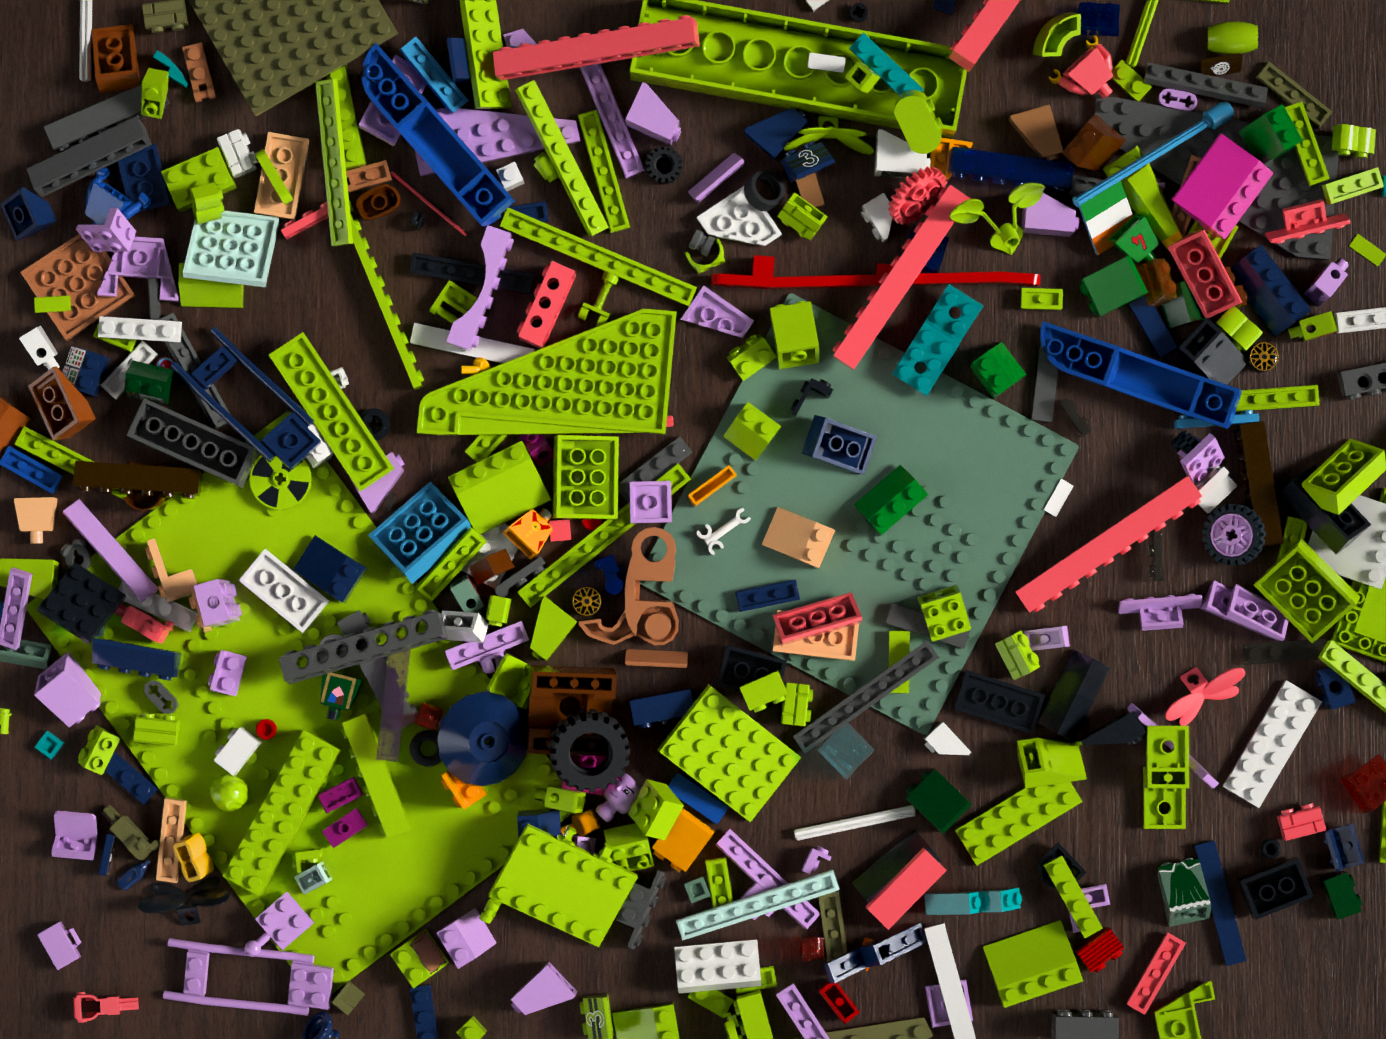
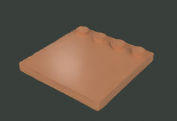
M80 234L20 272L36 297H71V311L47 312L66 341L97 322L99 316L104 317L135 297V294L121 276L118 277L117 298L97 295L112 260L106 251H93Z

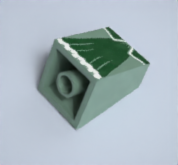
M1187 858L1180 863L1173 864L1168 862L1158 867L1157 875L1168 926L1172 927L1209 919L1211 901L1199 859Z

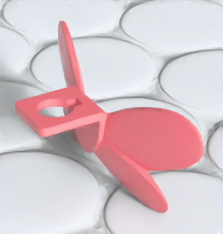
M1197 667L1181 675V681L1191 694L1181 697L1170 705L1165 714L1166 719L1173 721L1180 718V725L1186 726L1195 718L1204 699L1224 700L1236 696L1239 693V688L1233 685L1245 676V670L1243 668L1229 669L1209 683ZM1192 675H1197L1199 677L1198 684L1189 683L1188 678Z

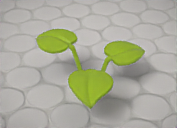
M1027 183L1016 187L1008 197L1009 202L1014 203L1012 205L1013 224L1005 223L1000 229L982 211L984 204L978 199L963 201L951 211L949 216L953 221L963 224L973 223L978 220L979 215L983 216L996 231L990 238L991 246L1012 255L1023 235L1021 226L1017 225L1016 208H1028L1035 205L1042 197L1045 186L1038 183Z

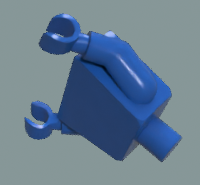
M102 168L95 172L96 178L92 180L87 188L85 214L94 220L92 225H104L110 208H118L124 217L129 220L140 211L141 207L147 208L151 204V200L142 192L135 203L107 183L102 182L110 174L107 168Z

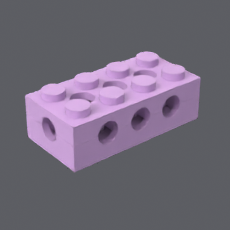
M216 579L194 585L204 626L219 627L240 621L239 616H242L240 605L235 603L234 596H237L234 584L227 580Z

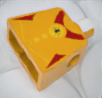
M544 508L539 513L531 509L502 533L531 560L540 552L553 530L547 523L552 514Z

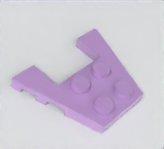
M135 237L129 252L114 253L101 287H99L97 292L98 296L117 298L119 276L161 279L159 300L179 302L164 239Z

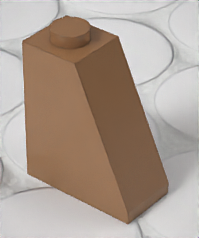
M1050 105L1009 117V123L1041 160L1047 159L1050 162L1059 159L1063 148Z

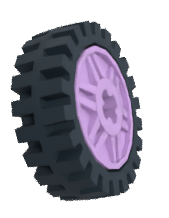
M1230 504L1214 510L1207 517L1208 520L1204 523L1205 528L1202 529V534H1204L1202 540L1205 542L1206 546L1204 547L1209 551V555L1214 557L1217 562L1225 565H1242L1255 559L1258 553L1262 551V546L1266 541L1264 540L1266 532H1264L1265 525L1261 522V517L1254 510L1247 506ZM1232 531H1236L1235 534H1237V538L1232 539Z

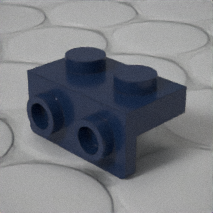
M1353 823L1330 828L1325 831L1324 842L1326 847L1330 849V863L1332 867H1335L1336 872L1365 863Z

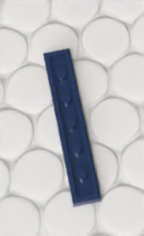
M1215 840L1194 845L1211 901V912L1225 965L1230 966L1245 962L1247 960Z

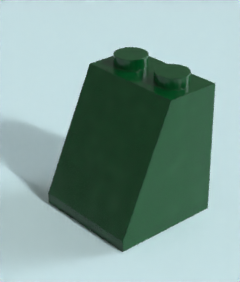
M928 768L920 776L922 780L917 785L913 783L905 791L907 793L905 798L940 833L944 834L972 804L935 768L932 770Z

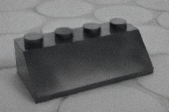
M1313 465L1291 480L1279 495L1335 554H1338L1372 524L1352 503L1339 515L1321 509L1302 487V483L1318 469L1316 465Z

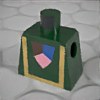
M334 672L322 675L320 704L329 706L326 718L338 721L341 709L351 710L363 683L362 679Z

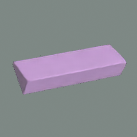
M736 153L731 154L691 188L688 193L696 203L701 202L744 165V160Z

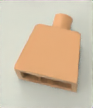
M14 498L20 531L30 532V544H43V531H53L57 498Z

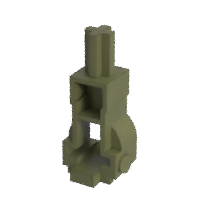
M111 805L103 810L102 815L112 824L109 829L124 843L125 847L135 858L144 860L153 850L156 851L160 843L157 840L152 842L128 816H120Z

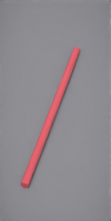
M393 171L390 173L464 236L468 234Z

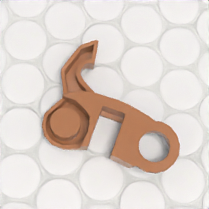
M651 527L639 532L632 543V557L625 583L624 613L613 627L604 626L601 618L579 621V626L589 637L615 645L632 636H638L655 646L665 645L676 636L679 619L673 601L640 599V580L672 582L675 571L676 544L674 538L664 529ZM658 536L665 541L667 552L663 559L652 562L644 558L641 552V545L645 538Z

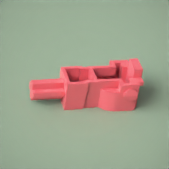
M123 604L114 613L122 618L121 622L161 644H163L169 631L173 630L172 627L175 624L170 620L163 623L134 606L127 607Z
M77 992L76 997H73L74 1018L78 1020V1023H84L95 1019L98 1015H118L120 1011L138 1010V997L119 998V995L97 997L93 994ZM82 998H86V1001H100V1011L86 1012L87 1017H83L81 1012Z

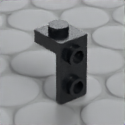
M811 378L810 382L805 381L800 390L803 393L801 399H795L791 410L794 411L792 416L796 417L810 389L829 398L834 390L830 388L831 384L823 379L817 381Z

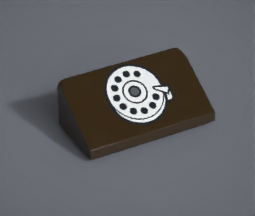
M1242 54L1202 59L1198 63L1199 72L1210 76L1239 73L1242 65Z

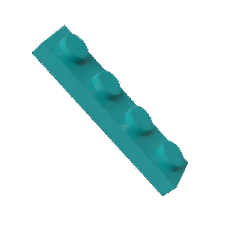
M865 33L849 47V50L881 77L880 79L898 96L908 90L924 91L916 81Z

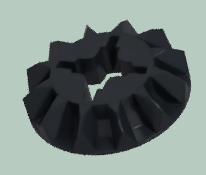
M367 409L360 415V418L364 424L372 423L373 416H375L376 422L383 424V426L376 427L375 434H373L371 427L366 426L376 441L381 440L389 432V417L380 409Z

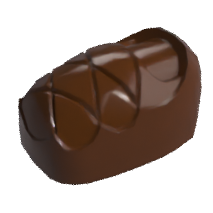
M383 184L362 194L357 199L356 206L361 217L365 221H371L394 212L399 207L401 198L394 187Z

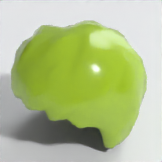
M229 774L220 775L214 779L210 788V797L213 804L219 809L231 812L241 809L246 804L248 788L242 779Z

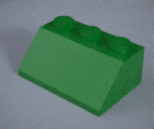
M899 465L857 501L854 506L881 536L929 494L909 472Z

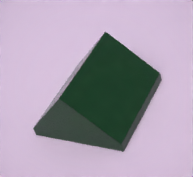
M1186 281L1157 289L1167 329L1205 319Z

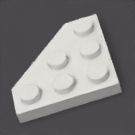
M744 186L697 217V220L709 236L765 247L782 235L767 211L757 210L748 203L744 194Z

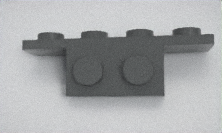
M662 870L657 871L650 889L634 883L618 913L616 921L634 928L627 948L635 949L642 941V929L647 927L651 917L648 915L651 907L654 908L658 901V896H656L658 889H662L666 881V877H664L665 872Z

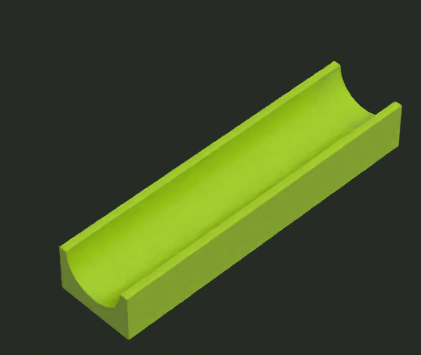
M643 0L639 24L645 22L655 24L661 19H670L672 21L677 20L680 16L688 15L697 22L700 46L632 58L630 77L633 81L786 109H799L808 113L901 129L894 115L895 102L899 96L886 83L879 79L869 93H865L845 78L857 61L862 62L849 50V47L865 33L924 89L923 93L926 95L927 100L931 99L934 104L935 111L933 112L935 117H939L942 121L944 129H941V137L953 139L955 135L967 70L949 58L953 52L950 50L951 46L699 0ZM817 53L845 57L844 72L808 68L809 54Z

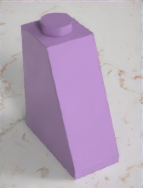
M391 452L386 455L395 470L362 492L354 484L372 514L378 510L404 472L402 466L405 463L399 454L395 456Z

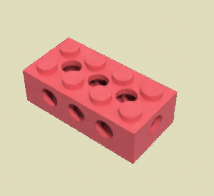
M554 261L550 265L547 264L542 273L544 280L542 284H537L534 291L536 298L533 303L530 302L525 312L527 318L525 322H520L517 329L521 341L539 349L545 347L576 277L574 270ZM553 282L559 283V287L555 290L549 289V285ZM544 301L551 302L550 307L547 309H543L540 306ZM535 320H542L540 327L535 328L532 326Z

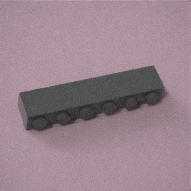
M142 85L44 126L53 149L61 153L77 143L80 144L88 140L91 136L101 134L108 128L125 122L129 118L136 116L140 120L146 118L147 116L141 115ZM167 96L164 109H166V105L170 104Z
M136 116L127 119L115 127L108 128L101 134L91 136L88 140L73 145L61 153L54 154L42 162L35 163L32 167L27 168V172L34 190L41 197H44L152 144L144 124Z
M359 610L337 623L343 635L356 633L357 635L364 633V629L370 628L369 624H371V621L366 612L362 613ZM366 641L360 643V651L367 647ZM389 656L359 664L394 732L418 721L417 716L419 712L414 704L410 705L407 699L410 695L405 686H400L398 682L400 676L395 667L391 669L388 663L391 660Z

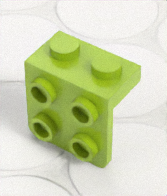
M505 654L496 672L490 679L487 690L494 694L505 696L517 706L526 710L529 706L531 665L509 654Z

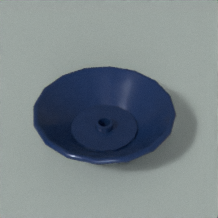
M490 692L467 695L453 704L441 720L437 737L440 758L448 771L464 783L478 786L500 783L515 773L526 757L528 750L527 720L519 707L503 695ZM487 737L490 738L489 744L484 743V740Z

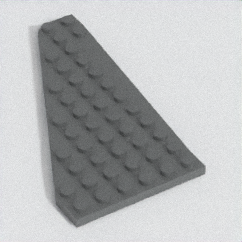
M1096 96L1094 114L1126 139V142L1119 149L1124 153L1138 146L1145 155L1198 123L1203 118L1201 113L1122 98L1106 97L1103 99L1102 96ZM1231 119L1215 130L1205 128L1149 164L1153 171L1180 187L1191 155L1202 158L1219 134H1223L1250 153L1239 131L1251 123ZM1314 135L1326 166L1329 180L1309 186L1296 149L1293 148L1264 164L1273 172V175L1238 223L1268 240L1265 233L1285 228L1282 213L1284 208L1322 199L1325 204L1326 218L1334 216L1335 203L1327 205L1322 185L1337 180L1339 155L1337 151L1332 150L1333 137ZM1333 228L1326 229L1323 233L1306 234L1303 238L1286 239L1283 243L1274 245L1296 258L1330 260Z

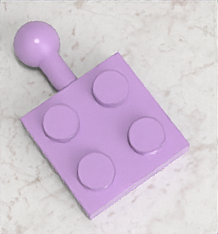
M286 892L255 919L265 933L256 941H248L245 944L244 951L248 956L256 957L261 952V947L270 939L281 950H284L314 922L290 894Z

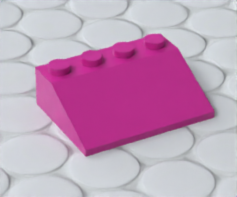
M1219 134L1171 200L1211 235L1226 239L1273 175V172L1229 138Z

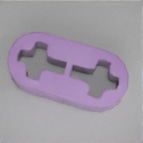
M1164 89L1158 96V103L1164 107L1192 111L1197 106V98L1189 92ZM1168 93L1170 98L1176 99V101H1170L1167 104L1165 99H1162V96L1164 97ZM1188 97L1190 102H1193V105L1187 108L1185 103L1179 102V100L1184 101Z

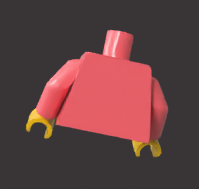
M1093 35L1092 39L1095 43L1091 44L1086 40L1088 50L1062 73L1064 76H1061L1059 70L1054 69L1053 71L1058 77L1053 79L1049 76V79L1053 84L1059 83L1061 87L1069 92L1082 96L1086 94L1093 95L1095 92H1098L1104 99L1113 91L1106 83L1113 77L1111 72L1113 68L1110 53L1101 44H1098V37Z

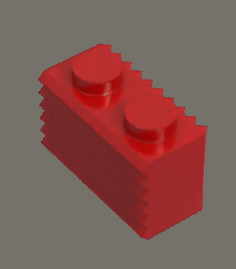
M1106 927L1076 949L1075 952L1090 972L1095 971L1097 973L1106 966L1104 963L1110 958L1115 960L1123 954L1121 950L1124 947L1112 930Z
M829 980L818 989L819 993L843 1024H846L859 1014V1008H857L856 1004L849 998V995L841 988L838 982L831 984Z

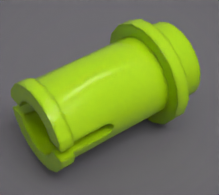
M0 708V734H9V716L12 713H10L8 708Z

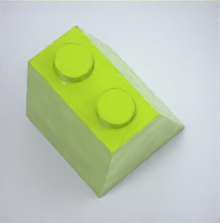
M798 301L791 305L779 304L770 308L779 369L820 363L819 342L811 301Z

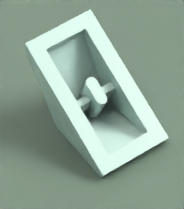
M323 861L294 877L304 895L332 880Z

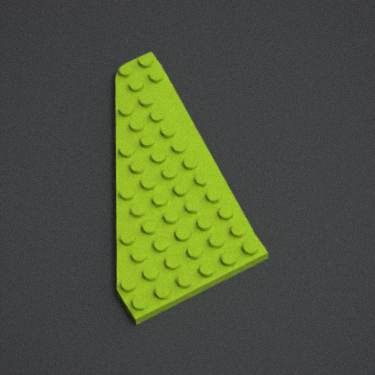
M641 309L434 390L425 395L420 402L417 434L440 436L651 433L666 435L677 312Z

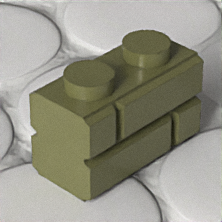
M168 0L142 4L145 28L147 31H151L152 34L163 33V29L169 28L172 31L184 30V26H189L186 2L184 0Z

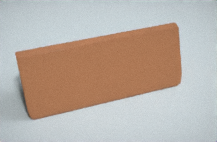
M627 649L625 664L632 666L686 668L688 653Z

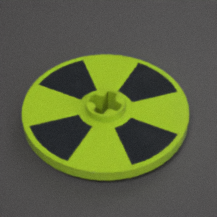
M261 455L254 462L250 471V487L254 496L260 503L271 509L286 510L297 506L306 498L311 488V470L305 459L290 471L276 456L271 462H268ZM280 473H283V477L286 478V482L283 481L282 484L279 485V482L276 481L275 478L279 477Z

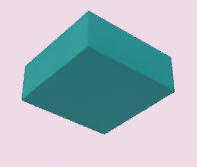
M46 731L35 748L49 759H53L65 742L50 731Z

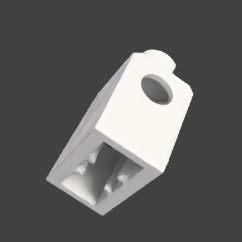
M41 326L36 327L19 338L37 366L43 363L47 371L55 366L57 368L60 367L54 359V356L58 353ZM40 348L46 350V356L40 354Z

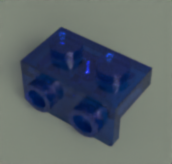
M1079 3L1078 13L1081 14V35L1118 37L1120 4Z

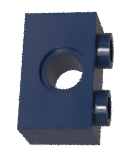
M1329 666L1315 670L1317 675L1314 678L1317 686L1322 689L1323 695H1321V700L1324 707H1328V710H1333L1356 702L1350 683ZM1332 681L1338 684V690L1334 693L1329 690V684Z

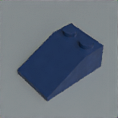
M814 415L801 454L864 475L877 436L826 417Z
M315 535L293 570L342 603H346L367 568Z

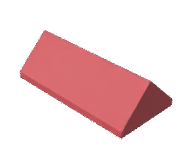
M1204 229L1191 232L1168 246L1205 319L1242 303Z
M852 592L773 615L781 646L862 622V616Z
M922 848L865 907L889 930L947 870L926 849Z

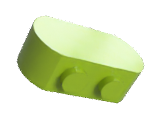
M908 90L900 94L896 99L894 115L910 149L919 154L930 153L941 142V129H944L942 121L939 117H935L933 112L935 107L931 99L927 100L926 95L921 91Z

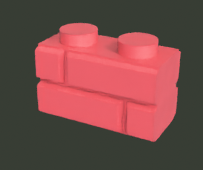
M1313 803L1302 805L1301 810L1294 811L1293 808L1282 810V815L1277 816L1282 839L1287 841L1326 831L1320 806H1314Z

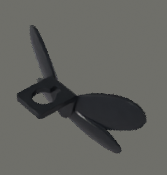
M217 876L202 880L188 893L171 884L155 883L152 886V891L156 895L142 899L138 903V908L140 911L150 914L162 913L176 908L182 926L199 924L201 920L197 906L214 907L221 905L229 899L230 892L223 888H216L220 883V878ZM187 911H190L195 917L188 920L183 916Z

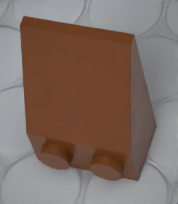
M133 24L92 29L95 78L99 92L133 89L140 86Z
M57 366L52 367L28 385L53 441L71 438L96 419L88 401Z

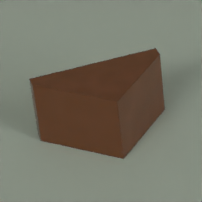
M506 549L491 554L469 566L477 585L514 568Z

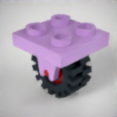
M1182 430L1171 441L1173 448L1176 449L1181 459L1180 462L1186 475L1190 477L1194 485L1205 479L1207 474L1225 458L1216 438L1210 433L1201 441L1196 436L1193 437L1186 430Z

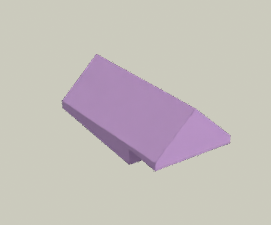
M1215 580L1212 582L1199 609L1275 641H1283L1285 639L1289 620L1270 601L1237 584L1231 589Z

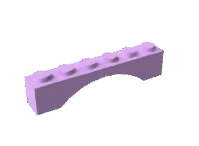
M487 225L481 242L486 263L483 289L472 308L461 318L453 322L446 341L448 344L468 351H472L473 347H477L480 336H477L479 328L483 329L487 319L484 316L486 308L490 309L493 302V297H491L493 289L497 290L500 278H498L499 271L504 270L507 259L504 258L506 251L511 250L514 239H511V233Z

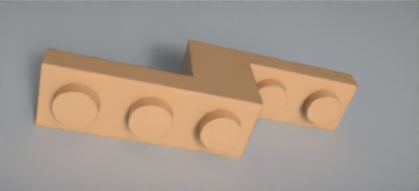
M155 538L148 540V547L145 548L148 560L152 559L155 566L151 567L154 578H159L161 586H158L161 598L166 597L168 603L191 595L192 597L188 599L191 608H196L198 616L195 619L198 628H203L204 633L212 631V627H206L203 624L194 590V585H197L193 570L190 569L168 576Z

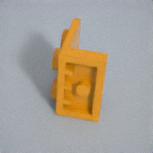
M449 771L441 775L443 777L440 780L447 791H452L454 794L452 799L458 808L466 809L487 795L482 786L464 783Z

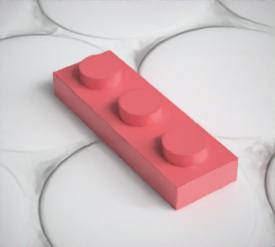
M327 202L321 204V209L315 212L310 210L304 213L302 219L296 222L291 220L284 224L285 228L281 229L284 237L289 239L329 217Z

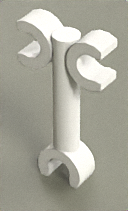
M744 508L739 509L736 517L713 533L708 524L705 525L708 529L707 535H702L699 530L697 531V536L704 539L709 546L710 554H715L712 550V546L718 544L721 549L724 548L722 542L717 539L738 524H745L750 521V517L745 520L740 518V513L744 511Z

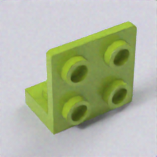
M957 585L918 597L933 642L971 630L961 592Z

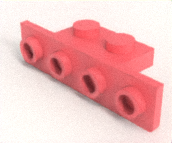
M1320 199L1282 209L1285 228L1267 232L1265 236L1270 243L1279 244L1283 243L1286 239L1303 238L1306 234L1323 233L1326 229L1343 228L1346 224H1350V218L1345 213L1326 218L1325 204Z

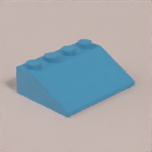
M429 482L368 536L413 584L435 565L470 527L472 529L473 527L467 518Z

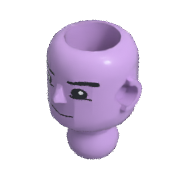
M626 773L622 777L618 776V782L614 785H607L608 787L603 793L607 801L596 807V813L605 822L611 821L617 811L621 814L628 813L639 795L642 787Z

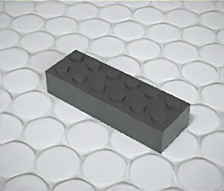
M145 398L127 433L129 438L240 488H243L259 454L253 446Z

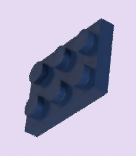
M156 144L150 145L118 161L126 197L136 203L139 195L143 192L151 200V204L147 208L141 207L139 212L171 205L167 184L161 173L163 168Z

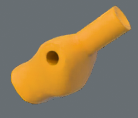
M591 808L586 812L573 814L571 816L572 823L561 827V833L563 835L567 826L575 828L579 836H585L591 831L599 829L600 824L594 810Z

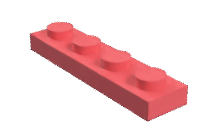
M1168 932L1165 934L1126 1002L1127 1005L1144 1015L1146 1014L1186 943Z

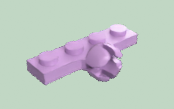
M522 621L485 635L483 643L466 642L444 652L451 670L478 661L483 671L488 674L495 672L492 659L496 668H498L506 649L529 641Z

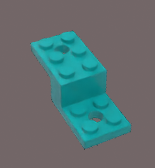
M948 284L892 375L927 396L984 305L951 284ZM958 307L961 310V315L953 318L949 313L950 308ZM917 362L925 363L926 371L923 373L917 372L915 364Z

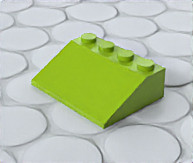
M554 436L552 519H618L619 437Z
M523 441L448 477L473 529L480 535L551 501Z
M1302 538L1254 584L1311 643H1314L1355 607L1360 598Z
M1061 920L982 946L1004 1008L1083 981Z
M674 1002L612 1013L617 1039H680Z

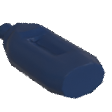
M150 860L132 865L118 877L116 882L123 891L130 889L144 876L147 865L151 863Z

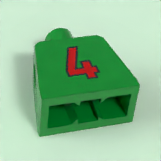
M1136 213L1108 239L1125 256L1130 255L1134 262L1138 263L1143 259L1147 265H1150L1157 259L1152 250L1158 246L1159 242L1147 219Z

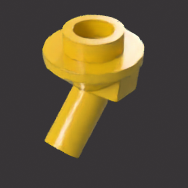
M477 357L473 362V366H461V374L475 375L490 369L487 360Z

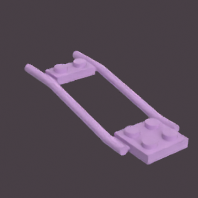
M172 938L168 940V946L188 949L183 993L164 991L163 999L305 1016L309 1015V1007L326 1010L330 1008L334 967L314 965V955L261 949L259 955L256 956L293 960L288 1005L205 997L209 952L248 956L244 951V947L206 944Z

